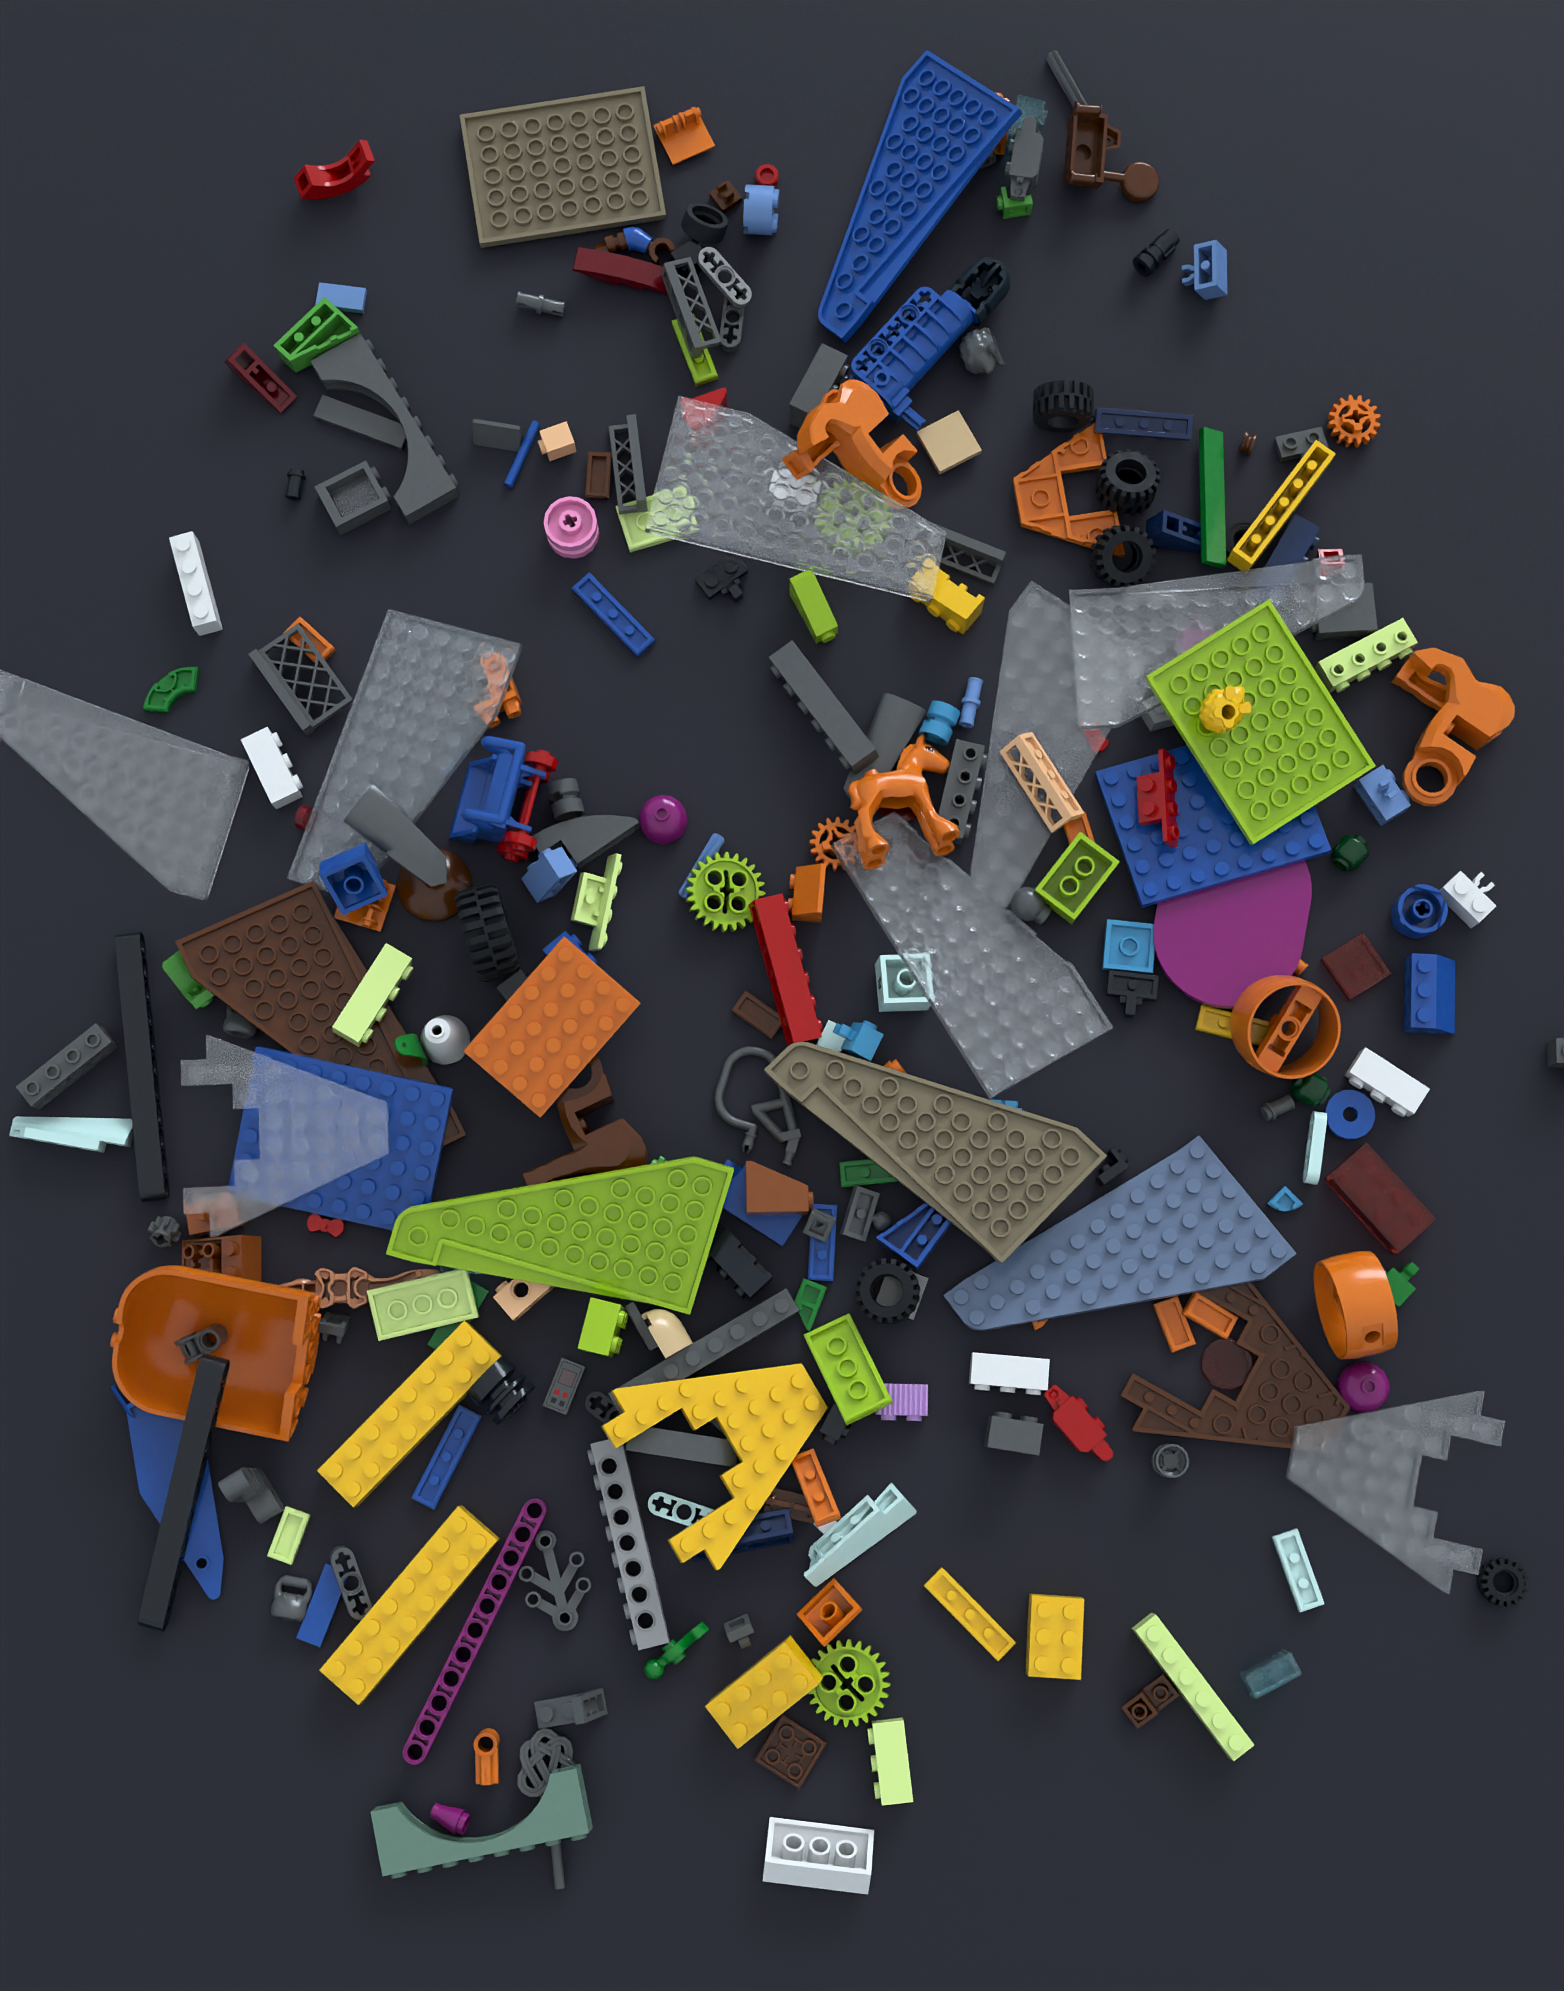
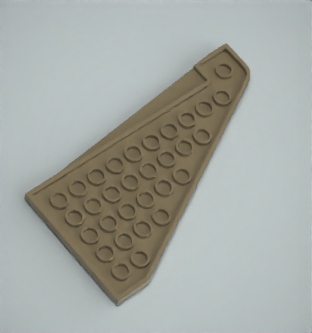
M796 1042L789 1045L764 1069V1073L784 1092L983 1247L1000 1265L1107 1157L1077 1127L812 1043Z

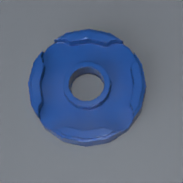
M1343 1090L1334 1094L1327 1101L1324 1113H1327L1326 1126L1336 1137L1344 1140H1355L1366 1135L1371 1130L1375 1121V1109L1371 1100L1356 1090ZM1346 1108H1350L1355 1112L1356 1117L1353 1122L1344 1119L1343 1111Z

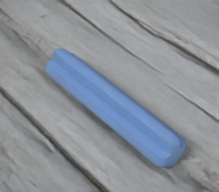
M712 834L692 869L699 870L696 865L699 861L706 865V856L714 860V854L719 852L724 843V838L721 835ZM689 873V875L687 876L686 880H687L688 878H695V877H694L691 873ZM686 880L679 890V895L684 899L691 896V894L685 892V889L692 887Z

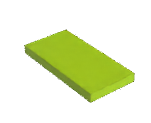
M850 1313L804 1334V1338L846 1426L893 1404Z

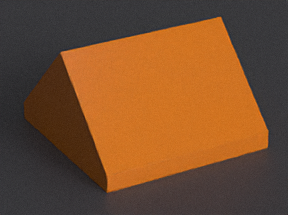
M833 1578L797 1613V1616L825 1647L862 1611V1607Z

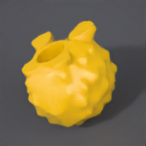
M1227 686L1222 690L1212 689L1211 693L1207 694L1206 699L1203 700L1200 708L1199 718L1203 727L1216 734L1233 730L1235 725H1238L1239 721L1243 719L1244 714L1250 713L1252 709L1250 702H1244V688L1242 686Z

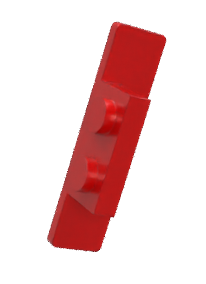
M1162 748L1158 749L1159 772L1137 777L1139 824L1145 826L1162 822L1163 842L1171 848L1178 847L1177 839L1180 837V831L1176 822V816L1179 812L1178 805L1175 802L1177 783L1174 779V769L1176 768V761L1171 753Z

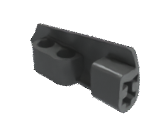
M883 693L866 735L875 747L879 758L857 774L850 770L843 788L850 801L851 797L848 793V786L853 781L860 780L867 771L876 769L878 773L892 771L901 752H903V749H905L925 716L926 710L893 694Z
M371 785L347 814L344 823L383 850L384 854L420 881H424L430 887L447 883V857L375 785Z

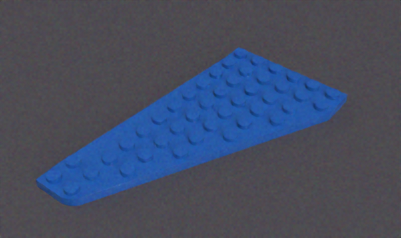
M928 50L922 54L901 79L818 309V318L821 324L844 343L864 323L1005 133L1022 115L1021 110L1017 106Z

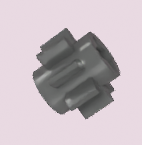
M158 1216L155 1222H151L147 1230L151 1232L149 1239L156 1246L172 1247L173 1243L178 1242L181 1232L178 1231L180 1224L172 1217Z

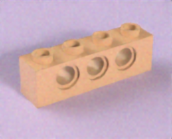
M513 1279L508 1283L506 1280L495 1289L497 1294L493 1298L510 1318L516 1321L555 1286ZM522 1283L527 1284L529 1289L527 1295L518 1297L515 1292L516 1287Z

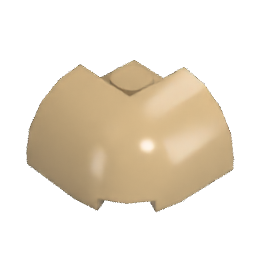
M653 1309L641 1315L646 1321L648 1329L665 1359L693 1344L682 1322L675 1314L665 1309Z

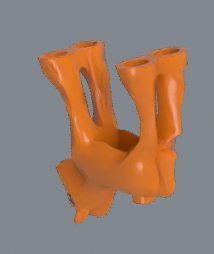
M924 734L918 737L916 744H910L903 749L900 760H898L897 770L878 773L876 769L867 771L863 778L853 781L848 786V793L851 797L850 808L858 811V817L854 824L857 832L858 850L861 854V862L864 869L871 870L882 866L886 861L885 855L890 849L888 842L875 832L872 824L873 816L879 808L900 809L910 807L916 815L924 836L935 856L947 855L955 848L952 841L960 836V831L956 824L937 814L931 802L929 787L922 775V771L939 774L947 773L950 762L935 748L926 744Z

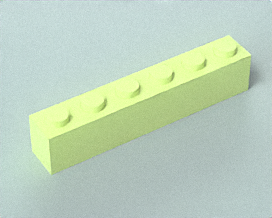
M1150 1613L1131 1628L1228 1758L1235 1761L1254 1746L1253 1742L1156 1614Z

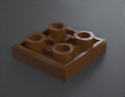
M782 1713L756 1756L755 1761L800 1789L827 1742Z

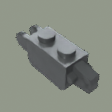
M1026 116L1023 120L1021 131L1016 130L1015 139H1010L1008 154H1012L1011 162H1006L1005 176H1009L1010 200L1024 201L1028 189L1035 187L1038 182L1044 138L1040 133H1036L1037 120L1034 116Z

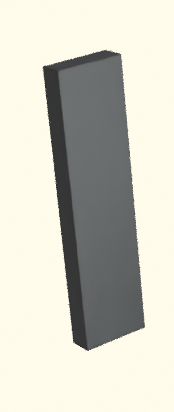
M322 395L313 415L315 419L401 451L407 441L401 423Z

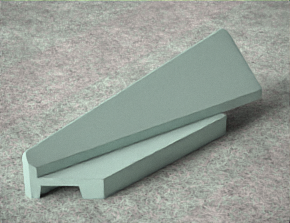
M20 1116L13 1119L9 1134L12 1137L101 1153L105 1152L106 1143L131 1148L134 1136L132 1119Z
M892 1482L875 1502L867 1495L810 1547L808 1556L811 1562L809 1570L804 1572L805 1578L813 1586L817 1587L914 1516L917 1511Z

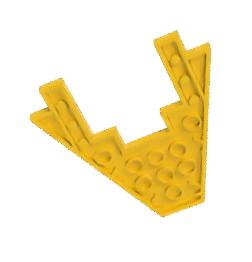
M801 1363L617 1388L612 1390L611 1393L623 1413L601 1427L613 1448L616 1449L681 1409L693 1431L712 1419H716L740 1460L739 1464L720 1475L732 1499L670 1538L668 1542L680 1563H684L704 1550L713 1568L719 1570L828 1407Z

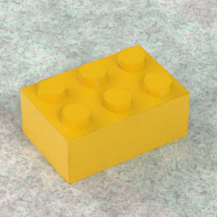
M1029 1594L1025 1671L1027 1676L1081 1680L1084 1599L1082 1597Z

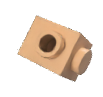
M567 421L539 431L541 440H538L542 455L547 453L549 461L577 452Z

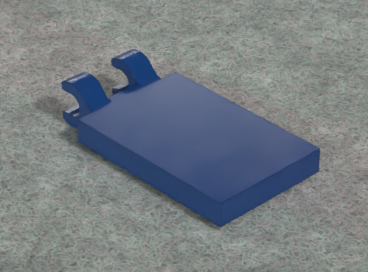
M727 1159L724 1165L733 1167L734 1172L723 1209L783 1247L803 1215L746 1216V1164L741 1169Z

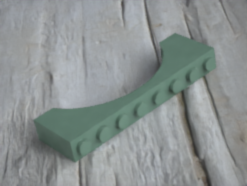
M580 1764L554 1769L550 1774L545 1792L535 1809L511 1828L489 1836L458 1837L437 1831L416 1818L402 1801L377 1806L370 1812L382 1876L391 1875L392 1879L407 1875V1871L417 1870V1873H424L432 1870V1866L442 1864L443 1868L457 1865L459 1860L468 1859V1862L480 1861L487 1854L494 1853V1857L509 1854L511 1849L519 1848L520 1852L534 1849L535 1844L545 1843L546 1846H553L561 1843V1839L571 1837V1841L586 1838L593 1828Z

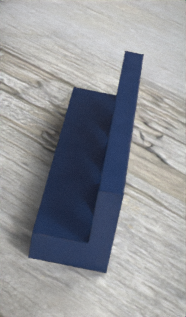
M1097 408L1094 412V433L1186 441H1190L1192 437L1193 415Z
M789 1508L757 1514L730 1555L795 1543ZM704 1550L692 1557L694 1562L708 1559Z

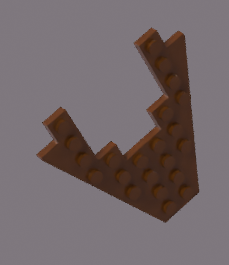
M1251 1282L1198 1292L1246 1321L1235 1344L1254 1354L1257 1358L1235 1400L1211 1389L1199 1411L1131 1373L1119 1395L1142 1408L1131 1428L1134 1432L1326 1453L1350 1409L1344 1398Z

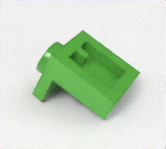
M1006 186L1000 187L999 196H996V206L998 211L1001 210L1003 219L1031 215L1033 205L1031 195H1026L1024 201L1010 200L1007 196Z

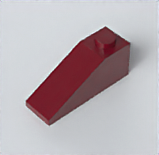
M245 343L239 345L224 361L244 383L279 413L297 397Z

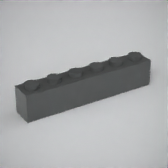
M793 640L769 656L772 666L769 667L771 672L777 679L781 677L784 680V689L790 697L794 695L797 697L799 702L796 704L804 715L809 713L813 718L810 721L812 726L818 733L823 732L827 737L824 740L832 752L838 751L841 755L838 759L846 770L850 768L854 774H857L879 758L875 747Z

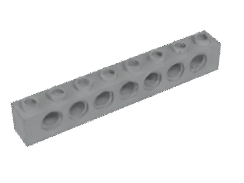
M609 1439L590 1444L591 1449L587 1450L590 1464L595 1465L597 1475L593 1476L596 1490H601L603 1500L599 1501L602 1516L607 1515L609 1526L605 1527L609 1542L613 1541L615 1551L611 1552L614 1567H619L621 1577L617 1578L620 1593H625L627 1603L623 1604L626 1619L632 1620L633 1629L629 1630L632 1645H637L638 1650L669 1643L670 1637L625 1446L623 1444L614 1449ZM608 1458L615 1460L617 1468L612 1474L606 1473L603 1469V1463ZM613 1484H618L623 1489V1494L619 1499H613L609 1495V1488ZM620 1509L625 1510L629 1515L628 1522L623 1525L618 1524L615 1520V1513ZM625 1535L632 1536L635 1541L634 1548L631 1550H625L621 1546V1539ZM630 1561H636L640 1564L641 1571L639 1575L632 1576L627 1572V1564ZM634 1588H644L647 1592V1598L644 1601L635 1600L633 1597ZM642 1613H649L652 1616L653 1624L650 1627L640 1625L639 1616Z

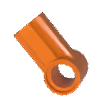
M492 1728L481 1730L474 1740L476 1784L480 1785L499 1783L500 1737L497 1731ZM485 1736L491 1738L493 1747L484 1748L481 1745L480 1739Z

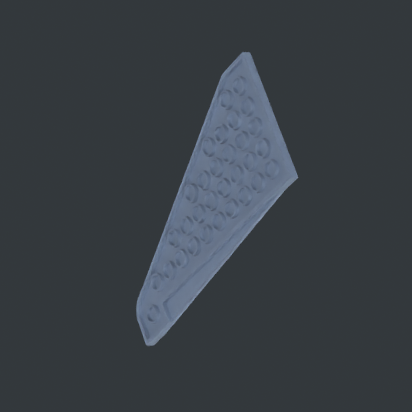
M1197 1136L1177 1152L1019 1246L1002 1265L997 1261L991 1263L963 1280L943 1296L967 1327L976 1331H987L1261 1281L1291 1260L1297 1253L1204 1140Z

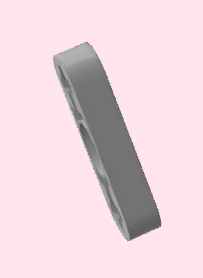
M703 248L698 256V265L735 307L743 308L747 306L752 296L749 286L715 248ZM704 255L708 257L712 255L714 257L712 262L716 267L721 264L715 273H712L714 266L710 262L704 263ZM723 271L728 272L731 275V281L729 283L720 282L718 274ZM734 282H737L738 284H736L735 289L739 293L743 291L746 293L744 296L745 300L742 298L737 300L735 298L737 295L736 291L733 288L731 291L727 289L731 288Z

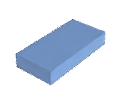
M319 282L315 305L326 297L340 311L363 314L367 290L361 287Z

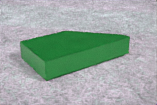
M803 1278L794 1302L799 1309V1314L806 1330L811 1331L827 1287Z

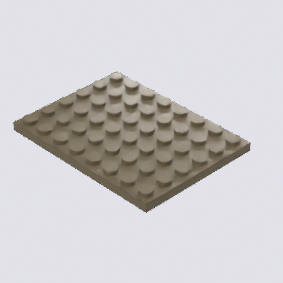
M644 86L460 115L481 248L666 219Z

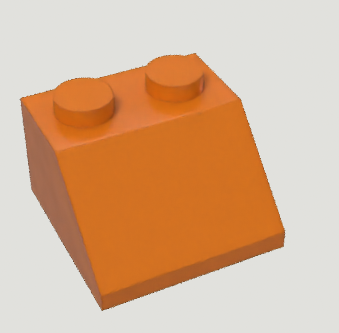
M826 864L796 867V873L790 875L789 889H794L793 898H788V903L793 921L821 923Z

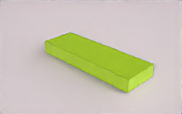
M672 320L673 329L695 386L718 380V375L708 349H703L701 357L691 359L678 320ZM700 332L699 334H700L701 340H702V342H703V341H704V338H703V336H702V333Z

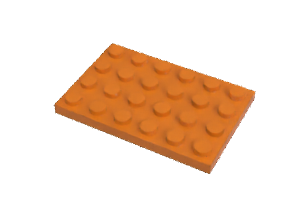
M564 936L463 1052L541 1118L641 1003Z

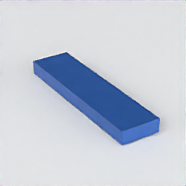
M590 572L572 587V591L637 658L655 643V639Z
M458 1405L411 1497L412 1499L433 1510L436 1509L482 1418L481 1415L462 1405Z

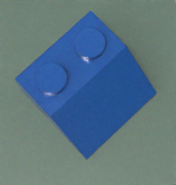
M362 843L320 862L319 875L342 915L388 896L377 862L366 843Z

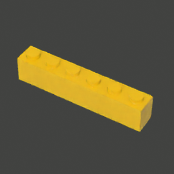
M1315 440L1233 548L1227 561L1247 574L1330 465L1336 453Z

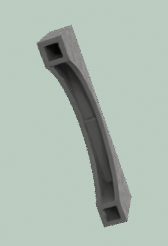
M361 333L311 360V364L326 390H348L364 394L386 407L396 417L398 422L402 424L408 444V463L404 479L394 495V499L410 525L459 497L456 489L459 487V484L453 474L448 475L445 471L447 465L440 454L435 455L432 450L435 448V445L429 435L424 437L421 429H423V426L418 417H412L409 413L411 407L404 396L400 398L398 395L399 387L393 377L388 379L385 374L388 370L381 358H375L373 353L376 350L369 339L364 340Z

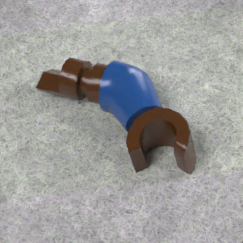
M638 227L624 228L623 232L617 233L616 237L612 235L604 237L605 242L594 245L595 250L610 253L617 252L616 249L621 248V251L628 249L629 251L634 250L645 255L650 253L651 261L656 265L660 263L659 258L656 256L659 251L667 250L671 255V252L675 250L673 242L663 237L654 240V238Z

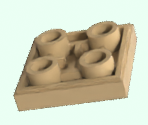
M959 410L916 433L939 475L982 452Z

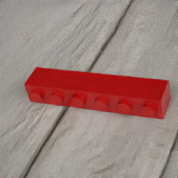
M783 893L755 899L749 904V909L787 1047L796 1042H814L822 1037L823 1027L820 1019L816 1017V1001L814 996L810 995L808 973L803 970V954L795 941L796 928L789 919V903L787 900H784Z

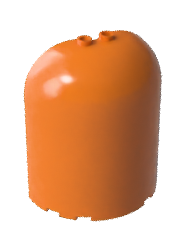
M167 1265L153 1268L138 1276L128 1285L121 1296L119 1307L115 1310L113 1323L119 1324V1331L113 1333L110 1346L113 1347L112 1370L115 1381L123 1395L143 1411L185 1421L200 1359L185 1365L184 1361L186 1359L180 1347L176 1346L174 1342L213 1324H220L227 1330L228 1339L225 1344L209 1353V1355L230 1360V1367L215 1427L289 1442L298 1424L297 1417L300 1409L304 1408L309 1388L305 1387V1384H308L311 1374L314 1372L320 1332H318L321 1321V1314L318 1313L321 1306L320 1297L316 1295V1292L186 1266ZM209 1333V1339L213 1343H217L216 1336Z

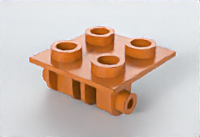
M691 107L687 111L679 112L678 115H673L671 118L659 121V123L653 125L672 165L715 147L701 119L702 113L699 107Z
M383 879L388 896L345 915H342L337 906L334 918L381 932L396 885L387 883Z

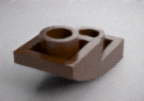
M1163 1672L1138 1691L1121 1708L1138 1729L1155 1717L1162 1708L1179 1697L1180 1693Z

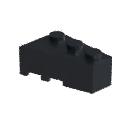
M720 1222L717 1225L707 1261L709 1262L713 1259L719 1266L716 1269L717 1272L725 1280L730 1277L736 1284L733 1289L743 1299L747 1296L752 1300L773 1280V1276L760 1265L758 1260Z

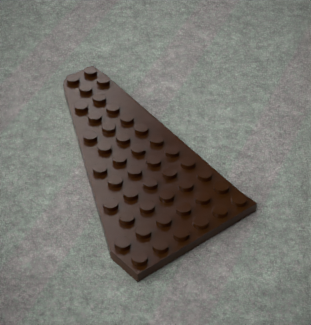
M314 880L175 941L194 981L289 1053L437 1084L428 1068L423 1065L421 1058L401 1055L395 1049L394 1042L396 1038L406 1035L388 1004L384 1007L387 1011L380 1022L375 1021L371 1029L374 1032L367 1043L362 1042L357 1047L333 1032L332 1026L363 980L367 970L328 909ZM452 1106L450 1107L443 1147L466 1137V1133Z

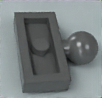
M1322 427L1275 437L1274 444L1280 462L1298 458L1302 459L1315 440L1328 448Z
M854 1186L839 1234L866 1242L871 1223L878 1231L888 1230L892 1225L890 1214L884 1211L874 1213L880 1193L860 1186Z

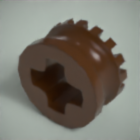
M1245 431L1242 439L1243 442H1241L1238 452L1245 451L1250 456L1257 435L1250 436Z

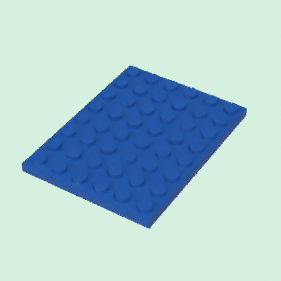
M1187 745L1168 750L1176 761V768L1174 769V779L1177 783L1175 802L1178 805L1179 811L1176 816V822L1180 831V837L1177 839L1178 847L1171 848L1163 842L1162 822L1145 826L1139 824L1137 777L1159 772L1158 754L1095 771L1097 784L1141 908L1323 856L1331 852V847L1315 805L1255 844L1250 845Z
M257 1046L249 1078L228 1192H232V1196L236 1195L241 1198L393 1231L395 1221L402 1211L411 1206L432 1202L454 1088Z

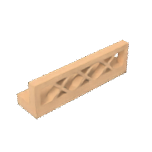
M1033 732L1018 735L999 751L1051 833L1056 832L1068 821L1077 819L1084 814V811ZM1015 746L1021 753L1020 761H1015L1009 752ZM1025 767L1031 768L1033 771V782L1028 781L1024 776ZM1038 788H1043L1047 793L1046 802L1040 801L1038 798ZM1051 808L1057 809L1062 817L1057 823L1051 818Z

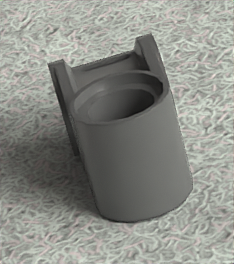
M213 1324L198 1332H193L174 1343L180 1347L186 1359L184 1363L188 1365L199 1360L203 1353L209 1354L225 1344L228 1339V1333L224 1326ZM209 1333L216 1336L217 1343H213L209 1339Z

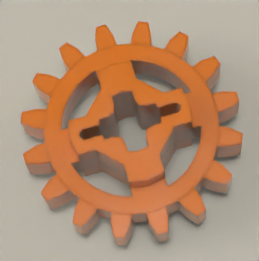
M1349 395L1346 401L1340 398L1337 404H1333L1332 412H1329L1327 419L1330 420L1327 428L1333 429L1330 434L1331 437L1336 435L1339 437L1337 440L1338 444L1346 441V447L1354 443L1355 447L1358 448L1361 441L1367 445L1370 438L1373 439L1375 437L1376 431L1380 427V423L1377 421L1381 416L1380 414H1374L1377 406L1370 407V399L1363 402L1361 395L1356 400H1353L1352 395ZM1343 410H1346L1345 414H1342V416L1339 417V414ZM1369 425L1368 429L1362 433V429Z
M836 817L834 823L827 818L825 826L818 823L819 832L812 831V836L816 839L810 840L809 844L815 847L811 849V855H818L815 862L820 863L823 861L826 864V868L831 865L834 872H836L837 866H841L843 870H846V863L853 866L855 864L853 857L860 858L861 856L857 850L858 842L857 834H855V825L849 827L848 819L844 823H840L839 817ZM837 829L842 830L847 834H842L838 832ZM827 832L828 837L826 841L819 844L822 836ZM833 837L837 843H840V853L838 848L832 845ZM853 845L851 852L845 856L846 848ZM829 854V855L835 857V859H831V858L827 857L826 855Z

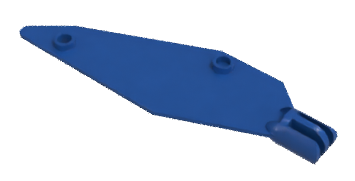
M113 1384L110 1386V1389L127 1413L139 1493L161 1524L185 1421L151 1414L143 1411L131 1402L128 1404L118 1388ZM207 1460L184 1561L207 1596L215 1600L221 1593L224 1556L209 1462ZM200 1558H204L207 1561L205 1568L198 1566Z

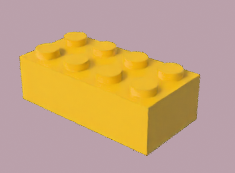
M790 1635L715 1695L705 1707L736 1748L739 1749L819 1685L823 1676Z

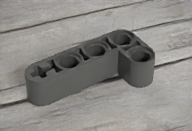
M241 1467L218 1482L226 1499L229 1502H246L261 1525L284 1511L281 1500L260 1468Z

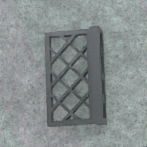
M299 623L259 651L254 649L249 653L251 659L307 737L315 732L314 729L354 702ZM299 632L303 638L301 648L289 646L290 637ZM275 648L283 649L281 661L270 660L267 653ZM288 650L300 652L298 664L285 662ZM304 653L315 654V666L302 665ZM284 667L297 668L294 680L282 677ZM301 669L313 671L311 683L299 681ZM318 672L330 675L328 686L316 684ZM333 681L338 687H333ZM298 686L310 687L308 700L297 698ZM315 688L327 690L325 702L312 700ZM331 691L342 692L346 698L338 704L329 703ZM311 705L324 706L323 714L313 720L310 716Z

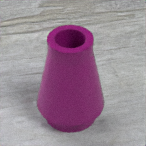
M435 1803L431 1810L430 1818L437 1821L454 1835L457 1833L463 1835L469 1826L471 1815L467 1813L466 1809Z

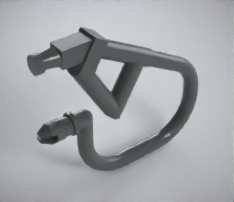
M754 1046L740 1048L726 1059L714 1096L715 1107L719 1116L726 1123L734 1127L748 1130L745 1132L746 1136L742 1143L743 1153L745 1152V1146L749 1147L746 1154H749L753 1149L758 1127L755 1123L730 1115L725 1109L723 1095L732 1066L739 1058L746 1055H756L768 1060L770 1063L776 1058L770 1051ZM778 1086L780 1092L779 1099L753 1104L751 1107L753 1115L779 1143L788 1142L782 1164L792 1166V1159L801 1139V1133L797 1127L790 1095ZM783 1108L788 1131L783 1132L765 1112Z

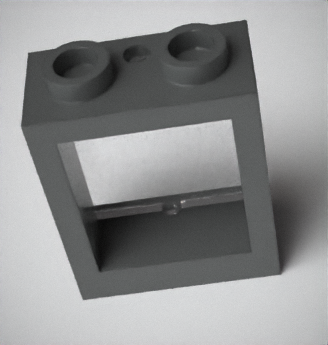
M367 461L314 486L340 535L391 510L388 501L392 500L385 486L380 487L377 481L381 480L376 468H370Z

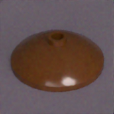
M439 849L447 857V883L430 887L404 868L400 870L397 881L399 898L407 911L421 920L437 922L455 916L458 913L455 895L460 890L472 887L468 868L457 855L450 851Z

